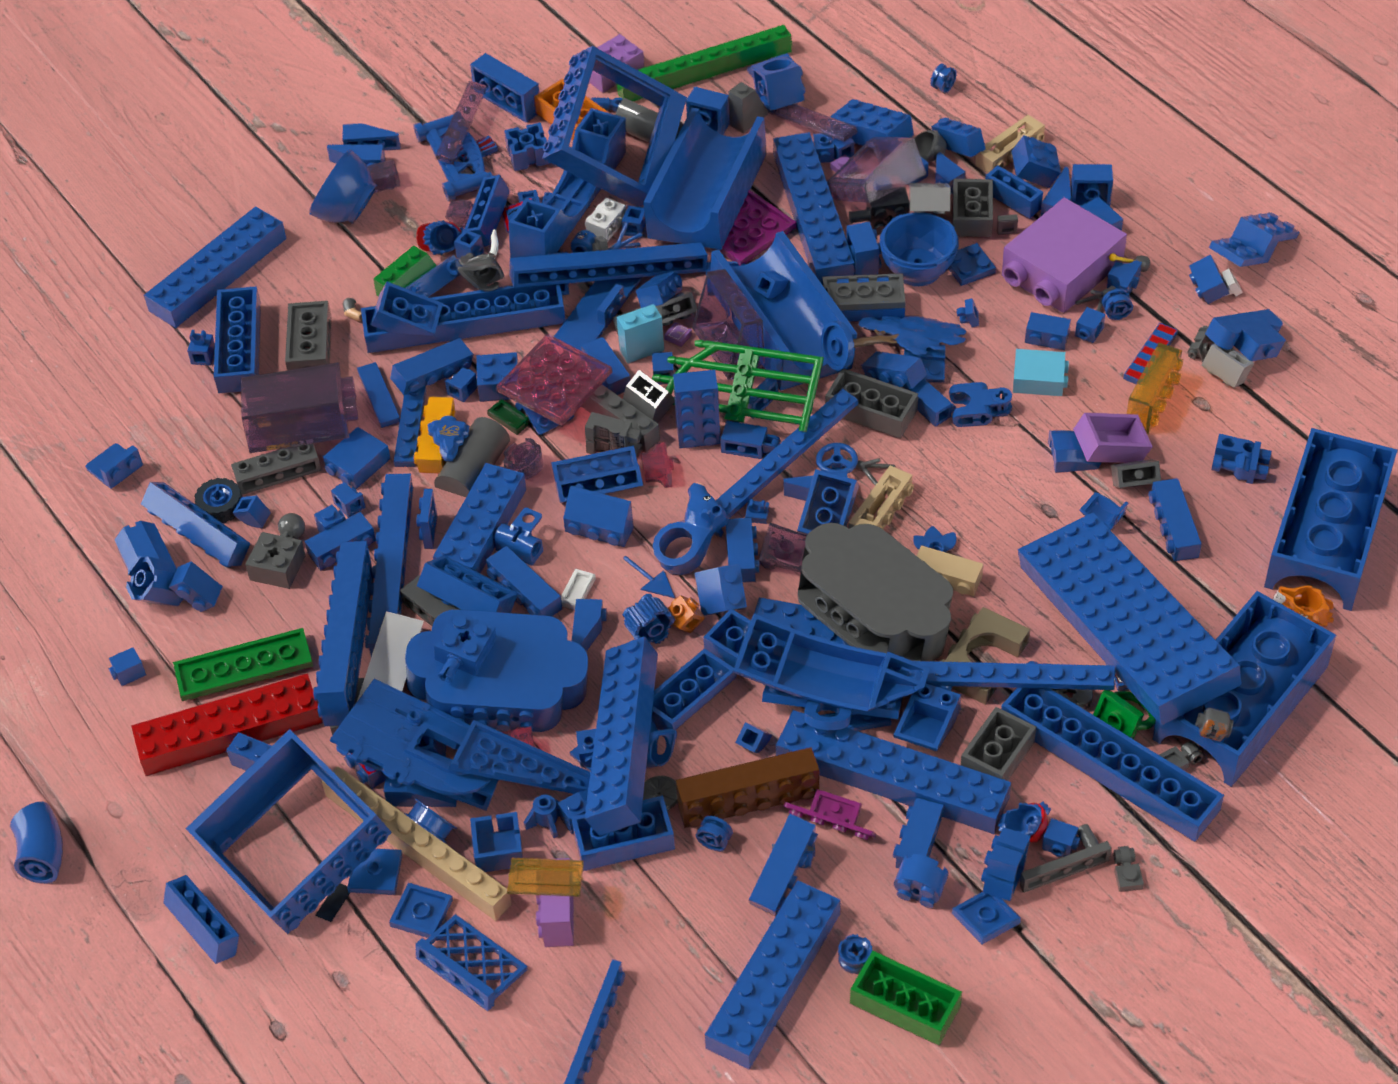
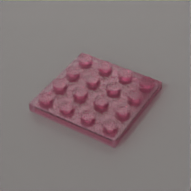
M546 334L496 388L497 392L563 426L610 376L612 367Z

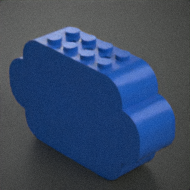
M454 610L441 613L434 620L432 631H425L415 635L409 641L406 648V674L410 692L415 697L426 700V703L469 725L475 720L499 731L545 732L554 728L560 722L563 710L577 707L586 697L588 655L580 644L567 640L568 634L565 625L557 618L551 616L455 610L495 626L496 642L477 676L458 669L450 683L446 682L448 677L443 681L438 676L445 664L435 660L434 645Z

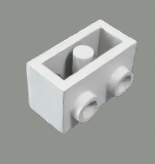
M605 198L601 204L597 205L596 210L591 216L587 217L585 221L586 230L591 231L597 237H604L608 242L622 225L626 205Z

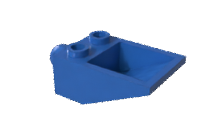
M925 683L922 690L912 693L893 737L938 751L961 710V694L952 692L953 686H933Z

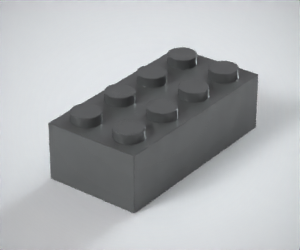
M847 369L840 371L825 395V403H827L843 388L858 399V405L844 416L843 419L898 438H902L918 410V393Z

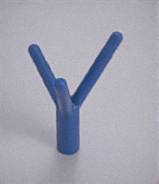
M626 221L617 243L609 247L608 250L640 246L639 242H630L641 237L642 233H638L621 242L629 225V222Z

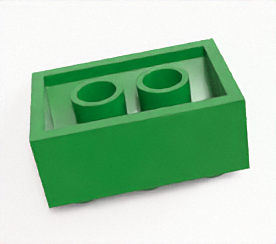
M413 245L373 278L376 295L379 297L386 281L405 288L437 265L428 253Z

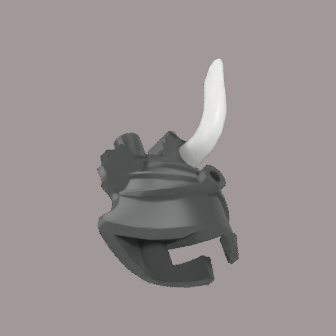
M495 229L491 235V249L488 254L474 257L472 253H468L459 258V262L462 265L458 267L459 273L475 288L482 291L498 289L499 282L496 281L504 277L501 266L495 260L499 247Z

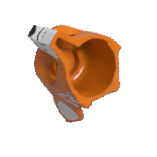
M1280 586L1273 597V600L1321 627H1327L1328 623L1334 622L1333 613L1329 611L1334 608L1333 602L1325 598L1320 589L1312 588V586H1301L1294 589Z

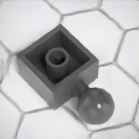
M288 513L280 518L278 522L280 536L265 532L260 534L245 564L250 581L290 589L306 557L302 540H298L305 531V522L300 515L295 513Z

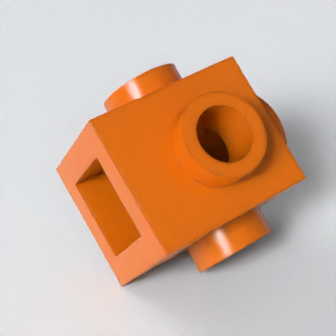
M680 595L667 608L674 616L675 621L673 625L689 633L705 619V616L699 610V603L692 597L687 598Z

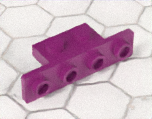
M819 789L816 790L810 810L785 802L784 807L789 809L788 814L802 818L803 814L811 817V822L823 826L825 822L833 824L832 829L846 833L847 829L854 831V836L864 840H868L869 837H876L875 832L856 826L862 804Z

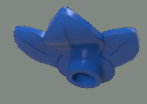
M931 526L924 536L915 535L913 543L917 549L925 546L946 553V551L953 549L956 545V534L951 532L942 535L934 526Z

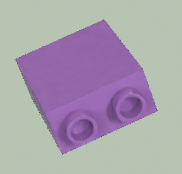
M1064 197L1004 247L1002 276L1011 286H1020L1033 294L1042 305H1051L1065 313L1076 301L1080 300L1108 276L1116 261L1123 263V261L1118 260L1110 261L1109 255L1114 253L1116 256L1124 258L1127 234Z

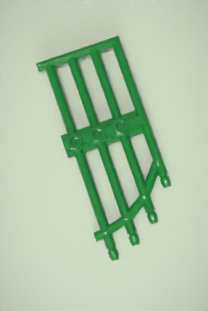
M695 340L694 344L696 347L705 349L691 358L668 357V363L682 365L675 374L687 373L691 367L735 373L732 385L717 383L718 392L730 393L728 405L719 404V412L726 413L725 420L744 423L746 416L800 425L798 431L807 433L824 357L707 340ZM717 351L740 353L737 365L703 360ZM759 357L814 364L812 375L807 376L757 368ZM652 375V380L655 382L668 384L666 390L672 395L674 391L673 376ZM757 376L809 384L807 396L752 388L754 378ZM750 396L804 404L802 417L748 409Z

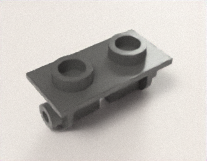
M1209 326L1199 328L1194 339L1195 342H1192L1188 349V356L1192 359L1200 358L1202 363L1211 345L1215 344L1205 335Z

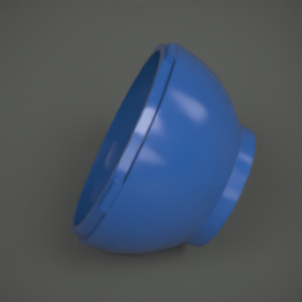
M351 149L346 151L323 183L310 207V215L327 222L349 221L353 224L367 206L377 185L372 181L370 171L365 162Z
M929 213L901 214L893 218L880 235V249L884 262L894 274H903V282L911 286H926L935 282L952 265L959 247V239L955 227L949 221Z

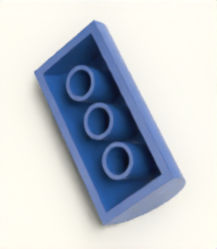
M704 648L654 690L651 720L659 730L678 729L736 679L737 674L733 673L734 668Z

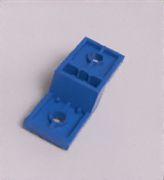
M1259 213L1258 215L1241 217L1230 238L1213 240L1209 248L1239 267L1268 263L1279 241L1297 239L1300 232L1294 229L1295 226L1293 224L1279 220V217L1274 213Z

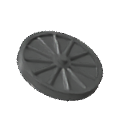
M655 776L646 780L643 800L663 796L666 809H671L677 804L676 781L668 776Z

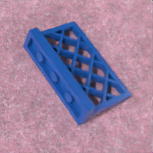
M456 914L426 940L421 938L416 943L417 960L486 1011H489L494 1006L496 998L527 971V965ZM457 924L463 929V933L449 934V929ZM467 939H477L481 942V946L467 947ZM447 940V948H436L432 945L436 941ZM449 940H464V947H450ZM485 952H495L499 955V959L485 960ZM464 953L465 961H454L450 958V954ZM467 953H482V960L468 961ZM503 965H513L517 970L514 973H503ZM485 966H500V973L486 974ZM468 967H482L483 974H471L468 971ZM486 980H501V984L493 990L486 985Z

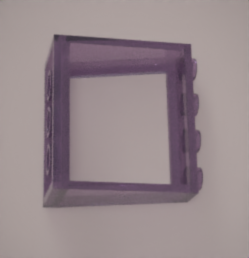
M874 137L868 140L827 181L833 200L871 203L926 175V171L914 138Z
M726 269L708 271L692 326L699 339L764 349L763 321ZM731 310L742 324L740 332L732 322ZM717 351L711 356L717 363L737 365L740 353ZM759 357L757 368L765 369V357ZM723 372L728 380L734 379L735 373Z

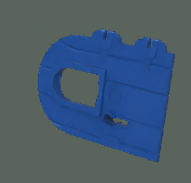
M375 678L330 738V742L337 744L336 749L340 754L347 756L351 753L350 759L360 763L369 760L383 767L382 771L387 777L394 779L395 776H398L397 782L404 785L416 783L441 794L466 795L486 787L492 780V778L448 770L449 765L415 749L423 735H426L458 750L470 725Z

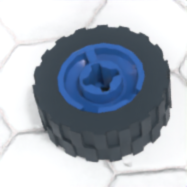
M216 478L210 479L206 483L204 482L197 489L194 500L197 506L218 521L227 523V521H231L236 517L233 511L240 501L242 494L239 485L234 483L233 480Z

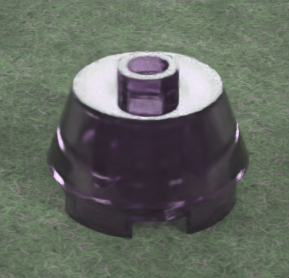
M525 438V442L518 445L514 442L503 453L505 456L504 460H502L504 468L524 473L525 480L532 478L543 468L544 462L541 446L531 438Z

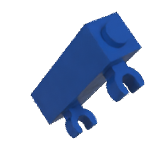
M453 255L412 282L405 289L429 297L461 275L458 267L462 265L459 259Z

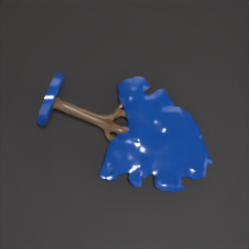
M883 316L882 320H877L875 317L862 318L858 325L871 332H876L877 336L853 339L845 323L831 321L823 328L821 348L826 363L832 369L838 371L850 366L854 357V348L880 343H898L900 347L919 356L926 354L928 347L935 350H943V347L938 346L941 342L948 345L963 343L966 338L958 336L966 334V330L960 327L959 324L919 316H906L902 319L895 316Z

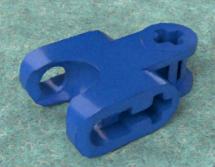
M974 382L955 384L949 389L951 402L966 405L956 408L953 412L952 420L957 427L987 425L992 421L993 417L1007 416L1012 411V392L1007 388L988 389L987 384Z

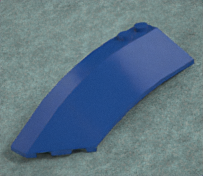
M753 614L743 638L733 673L797 697L831 706L868 712L922 690L930 668L890 652L882 653L819 638Z

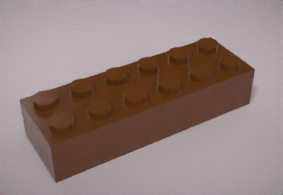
M812 747L677 779V804L684 828L700 826L706 816H715L724 820L733 816H743L757 810L763 811L770 807L785 805V802L792 803L802 799H812L815 796L816 790L819 789V767Z

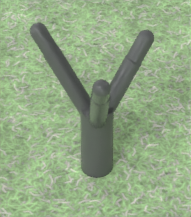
M1111 286L1102 292L1091 290L1090 293L1094 294V296L1078 300L1075 304L1078 305L1099 299L1097 311L1101 312L1103 306L1101 303L1102 298L1106 293L1116 288Z
M880 458L866 462L858 460L855 468L861 469L871 482L876 485L878 482L867 468L896 466L894 464H876L881 461Z

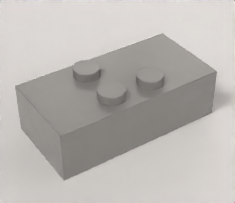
M909 183L910 211L914 213L933 211L934 214H945V211H950L951 187L948 183Z

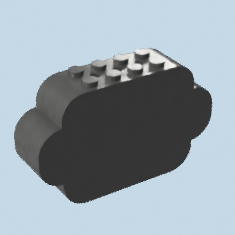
M826 523L808 533L805 541L797 594L799 603L807 611L853 647L882 653L890 652L911 661H935L943 654L951 621L950 606L953 597V587L948 580L878 526L859 524L849 529L841 524Z

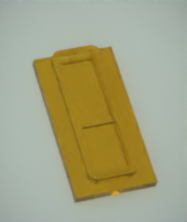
M512 858L508 875L507 893L580 897L584 861Z

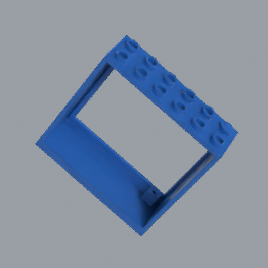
M591 46L573 55L569 61L570 68L564 78V88L559 94L560 101L553 114L555 117L553 124L548 130L549 138L543 147L544 154L542 159L636 207H641L644 205L643 202L675 141L687 97L602 50ZM592 71L660 106L638 182L569 147Z
M290 729L185 828L256 904L287 934L296 929L309 913L315 911L318 904L326 896L331 895L344 879L351 876L353 870L361 862L366 861L371 853L379 845L383 844L392 833L382 820ZM312 769L363 822L274 908L223 853Z

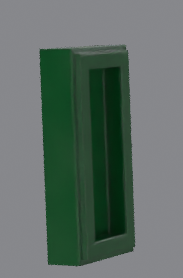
M503 399L487 410L488 416L516 435L531 424L528 416Z

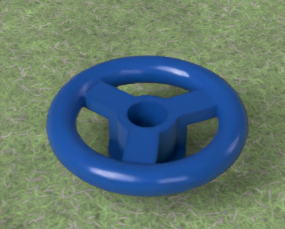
M830 443L818 451L816 463L821 471L828 473L847 472L848 474L857 466L858 456L856 451L847 444ZM834 449V454L831 458L822 461L823 455L827 451ZM840 449L847 451L851 455L852 462L843 458L840 454Z

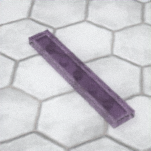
M473 81L468 82L437 151L436 160L454 165L485 95L486 85Z
M797 104L772 111L766 108L768 113L843 142L858 133L857 127Z

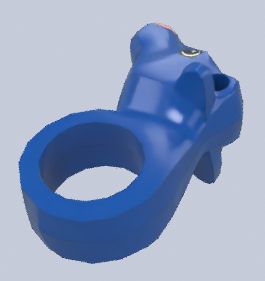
M693 483L688 489L689 502L684 520L666 525L660 529L654 538V555L661 564V567L670 574L684 575L697 569L707 553L713 534L722 538L724 534L722 527L728 523L726 511L707 492L706 487L702 483ZM681 537L692 539V546L684 556L675 559L665 556L668 545L675 539Z

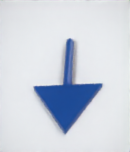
M627 556L623 557L627 563L650 580L640 590L675 599L664 570L653 578Z

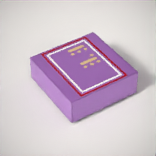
M675 322L664 334V340L682 347L692 335V329Z

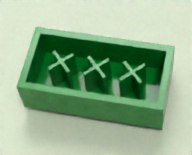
M873 950L850 988V1004L936 1045L941 1044L961 1007L962 991Z

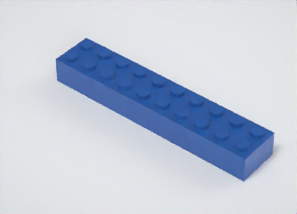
M810 132L773 138V156L794 221H796V227L810 269L822 285L823 277L854 276V260Z
M560 284L514 288L511 285L498 287V289L493 291L478 290L431 297V299L443 303L434 336L390 333L371 325L376 306L361 308L368 353L452 341L458 338L465 339L563 324L566 321Z
M367 541L341 542L340 550L336 552L335 580L331 581L332 595H329L330 610L326 612L328 624L324 625L325 640L321 642L323 655L319 656L320 671L316 673L318 686L314 687V700L319 702L318 716L323 718L324 726H340L355 705L369 600L371 597L370 586L373 583L372 563Z
M645 636L620 646L612 647L606 650L585 812V820L599 836L641 822L658 653Z
M1016 688L1001 706L1002 710L1036 726L1035 743L1194 842L1221 811L1224 798L1222 793L1051 689Z
M795 710L792 711L776 743V755L812 747L820 776L909 806L914 805L916 798L942 804L944 818L991 834H995L1001 815L1010 798L1011 782L847 727L839 730L817 729L809 726L804 721V713Z

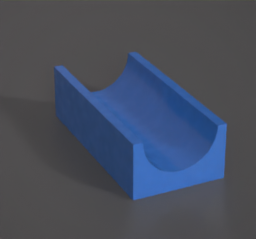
M691 108L643 202L648 239L680 244L701 242L703 247L722 250L748 195V191L751 189L767 155L764 117L756 118L747 135L728 137L712 130L702 119L699 108Z
M783 231L776 233L771 247L765 254L746 265L731 266L719 249L712 251L709 287L750 347L824 357L821 348V335L825 325L831 321L845 323L853 339H857L855 329ZM761 271H776L789 280L786 288L772 299H767L754 290ZM759 357V361L766 370L807 376L812 375L814 364ZM854 357L850 366L846 368L847 370L853 369ZM824 358L819 379L840 373L841 370L832 369ZM777 380L780 391L804 384Z
M1311 428L1271 554L1264 588L1273 590L1274 585L1279 580L1289 576L1313 577L1332 586L1342 598L1343 609L1352 611L1397 449Z
M1256 591L1216 639L1221 647L1240 665L1242 685L1162 726L1156 720L1152 740L1161 744L1167 736L1176 735L1196 742L1215 758L1222 769L1224 783L1232 787L1328 668L1336 634ZM1207 708H1214L1229 713L1230 719L1233 720L1230 736L1222 741L1202 737L1199 733V727H1196L1199 713L1203 714Z

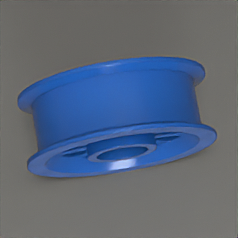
M415 798L417 803L409 814H404L435 837L447 843L445 841L446 837L453 828H457Z

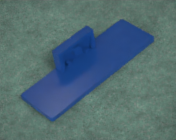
M643 277L594 281L552 338V343L582 354L581 345L596 340L602 335L613 320L612 317L618 313Z

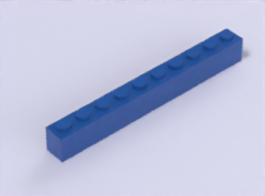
M700 242L517 257L509 259V276L513 287L519 288L649 277L676 270L678 274L706 272L708 254Z
M411 473L386 474L385 483H381L383 499L379 501V508L382 513L378 515V528H380V532H376L378 549H374L376 565L372 567V576L375 580L370 586L373 600H369V613H371V617L367 618L369 635H365V647L369 648L371 657L386 611L399 615L402 613L403 602L400 590L404 587L413 497Z

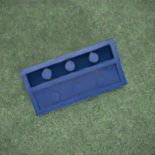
M634 446L551 462L560 503L567 502L571 486L601 494L643 486Z

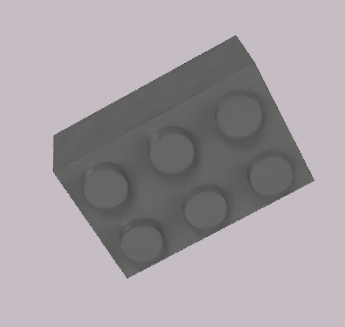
M954 179L953 226L957 235L961 237H992L993 179Z
M995 707L961 755L960 765L1008 781L1034 744L1036 726Z

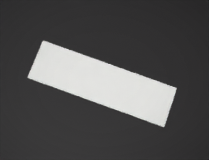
M386 611L358 700L374 678L402 692L407 677L406 648L409 641L421 632L424 621Z

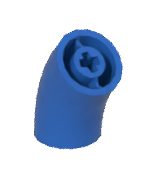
M44 801L35 802L17 812L10 823V828L15 836L17 845L14 868L23 878L32 882L46 884L57 879L62 862L63 840L58 821L50 805Z

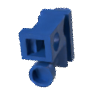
M1219 433L1211 471L1219 472L1221 468L1234 472L1236 479L1247 480L1246 483L1253 484L1254 478L1266 480L1269 466L1257 463L1269 465L1272 451L1261 449V442L1255 441L1253 443L1246 439Z

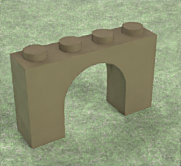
M982 607L978 614L975 613L968 629H963L958 643L951 646L948 657L940 662H971L967 655L973 649L980 646H993L1019 657L1029 643L1030 629ZM953 686L952 689L986 705L997 687Z

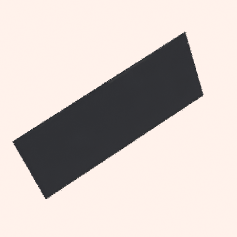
M340 883L335 891L327 896L315 916L332 922L350 894L347 889L348 886Z

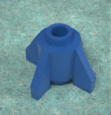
M550 795L536 797L533 801V808L524 820L525 829H531L539 824L544 828L549 827L553 838L558 837L555 822L560 817L558 802L560 801Z

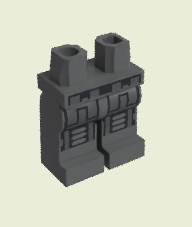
M591 412L585 425L586 453L595 454L596 451L605 452L634 446L636 457H639L642 451V444L639 443L642 431L632 428V421L626 420L624 423L620 419Z

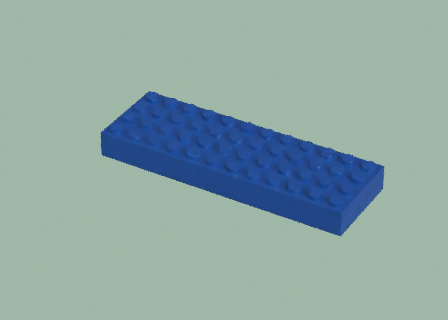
M1094 513L1088 514L1017 549L1021 569L1107 665L1115 666V674L1161 726L1242 685L1240 665Z

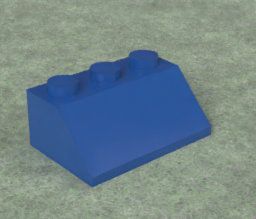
M574 486L570 487L563 517L565 532L587 537L591 540L606 542L614 546L625 547L634 529L631 501Z

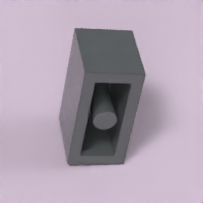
M1151 459L1111 465L1113 486L1118 488L1152 484L1155 481H1161L1160 465L1157 460Z

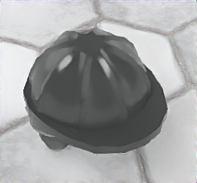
M937 130L923 131L905 142L915 151V155L919 154L927 162L936 161L937 153L940 152L944 155L947 148L945 139Z

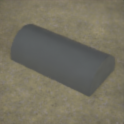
M623 98L617 108L616 115L626 118V133L650 143L658 113ZM682 123L679 124L676 138L683 126Z
M476 418L469 428L468 437L464 438L463 445L458 447V454L454 460L447 461L434 481L435 487L467 497L485 463L495 465L510 442L506 429L490 418Z

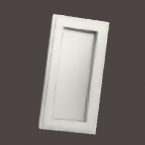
M575 569L561 595L562 607L575 610L576 599H586L596 580V575Z

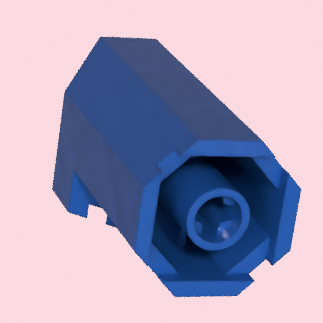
M140 520L135 522L136 526L130 528L129 525L123 527L114 540L128 570V575L131 576V581L126 583V589L131 599L159 605L179 606L183 598L179 597L176 592L169 588L177 568L155 523Z

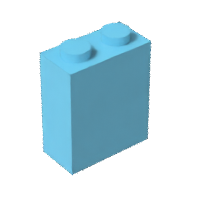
M654 304L617 317L619 349L627 364L651 356L652 353L664 351L662 316Z
M1016 349L1013 393L1062 396L1063 388L1068 386V376H1064V373H1068L1069 361H1065V352Z

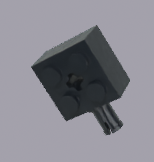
M897 187L867 191L866 210L849 211L850 224L870 222L872 229L876 230L877 235H881L883 229L893 218L909 213L910 202L906 188Z

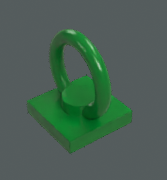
M1102 691L1093 713L1094 716L1133 740L1137 730L1149 729L1156 722L1151 713L1130 691ZM1125 700L1135 702L1142 706L1149 715L1148 719L1142 721L1144 713L1136 709L1134 706H1132Z

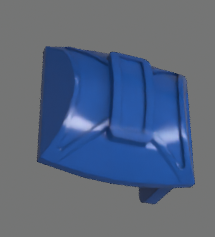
M1095 492L1079 511L1085 516L1094 513L1111 531L1126 514L1125 511L1129 503L1126 501L1119 507L1112 500Z

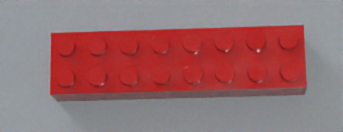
M306 673L131 725L141 766L145 776H149L225 753L238 732L262 742L282 736L289 729L295 732L322 724L323 722L322 718L318 716V704L314 700V691L309 675Z

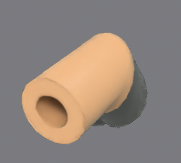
M346 298L342 304L345 316L362 322V313L355 310L356 306L354 303H356V300Z

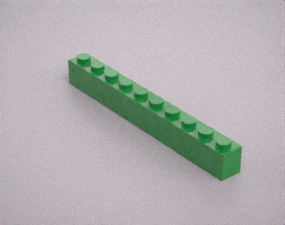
M781 25L641 68L638 71L671 89H675L791 53L792 35L785 25ZM617 84V93L620 98H626L633 102L643 99V97Z

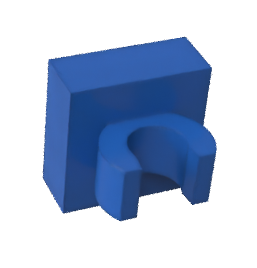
M973 298L965 300V307L957 309V317L960 316V323H967L969 321L971 327L979 326V312Z
M750 499L747 504L745 518H751L752 523L767 524L769 502Z

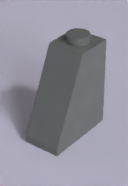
M740 82L728 91L730 126L745 133L753 126L757 117H766L768 115V110L753 88Z

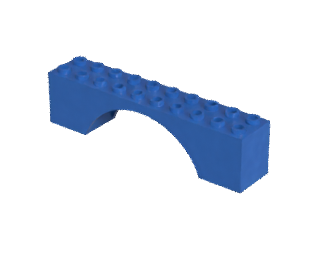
M591 108L575 129L572 148L615 170L626 154V118ZM564 170L556 188L544 203L525 199L508 222L510 258L557 253L601 188Z

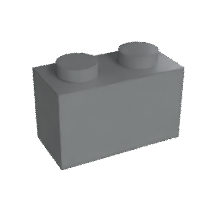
M1216 344L1211 345L1202 363V366L1210 374L1218 376L1226 385L1234 388L1245 382L1254 365V362L1248 360L1235 349H1222Z

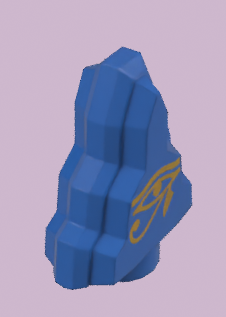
M444 416L440 420H435L428 424V434L433 437L434 443L439 446L440 454L445 461L454 460L458 454V447L463 445L464 438L469 435L470 426L465 422L457 421L453 416Z

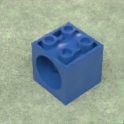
M781 56L751 65L755 91L765 107L770 111L805 101V87L801 80V76H803L802 68L787 56Z

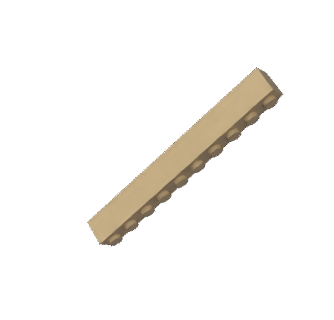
M337 766L333 770L389 828L392 833L388 836L387 842L398 850H402V853L493 920L497 921L512 905L510 892L507 888L342 768ZM322 780L326 797H328L338 806L343 808L357 820L363 822V820Z

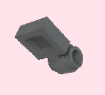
M1191 741L1185 743L1181 747V751L1175 746L1159 754L1183 770L1189 768V763L1197 764L1203 758L1202 750L1196 743Z
M1120 846L1118 849L1113 850L1115 864H1120V866H1115L1114 870L1119 892L1143 889L1144 883L1139 864H1131V862H1135L1134 848Z

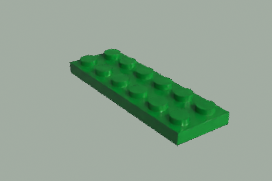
M303 628L173 662L182 702L313 667Z

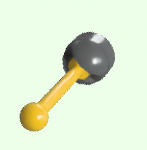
M1114 253L1109 255L1110 261L1118 260L1131 263L1137 260L1142 262L1141 272L1147 271L1150 267V259L1147 256L1140 255L1133 260L1118 257Z

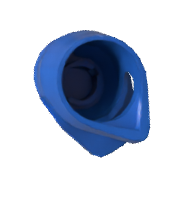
M651 720L646 768L660 767L669 761L677 737L676 730H658L655 723ZM662 735L666 741V749L663 754L659 755L657 753V742L659 736Z

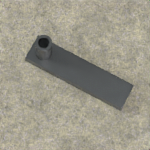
M1088 824L1081 825L1078 828V836L1081 838L1086 849L1021 872L1019 885L1023 893L1110 861L1112 850L1108 841L1099 843Z

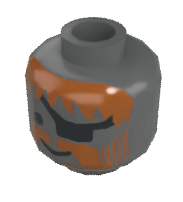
M1207 708L1203 714L1199 713L1196 727H1199V733L1202 737L1222 741L1230 736L1233 720L1230 719V715L1227 712Z

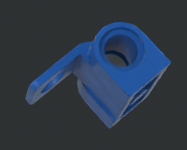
M524 508L511 526L504 523L501 524L494 537L496 551L507 546L522 561L533 566L543 553L542 540L532 536V531L542 519V514L532 509ZM526 515H532L535 518L530 523H526L522 519Z

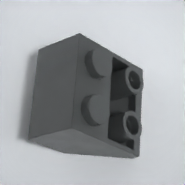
M640 370L626 385L623 400L656 423H659L675 402V398L666 389Z

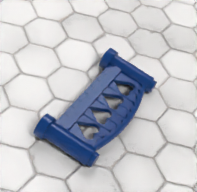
M457 113L421 124V122L413 124L418 142L425 141L427 138L447 179V182L442 183L447 201L456 199V196L480 189L483 178L492 176L491 172H485L481 150L472 135L462 126L464 124L461 114ZM450 131H454L455 136H457L456 139H448L444 137ZM455 143H461V147L464 148L460 151L449 150ZM463 154H466L469 160L468 162H455ZM468 166H472L473 171H475L474 174H463L461 172Z

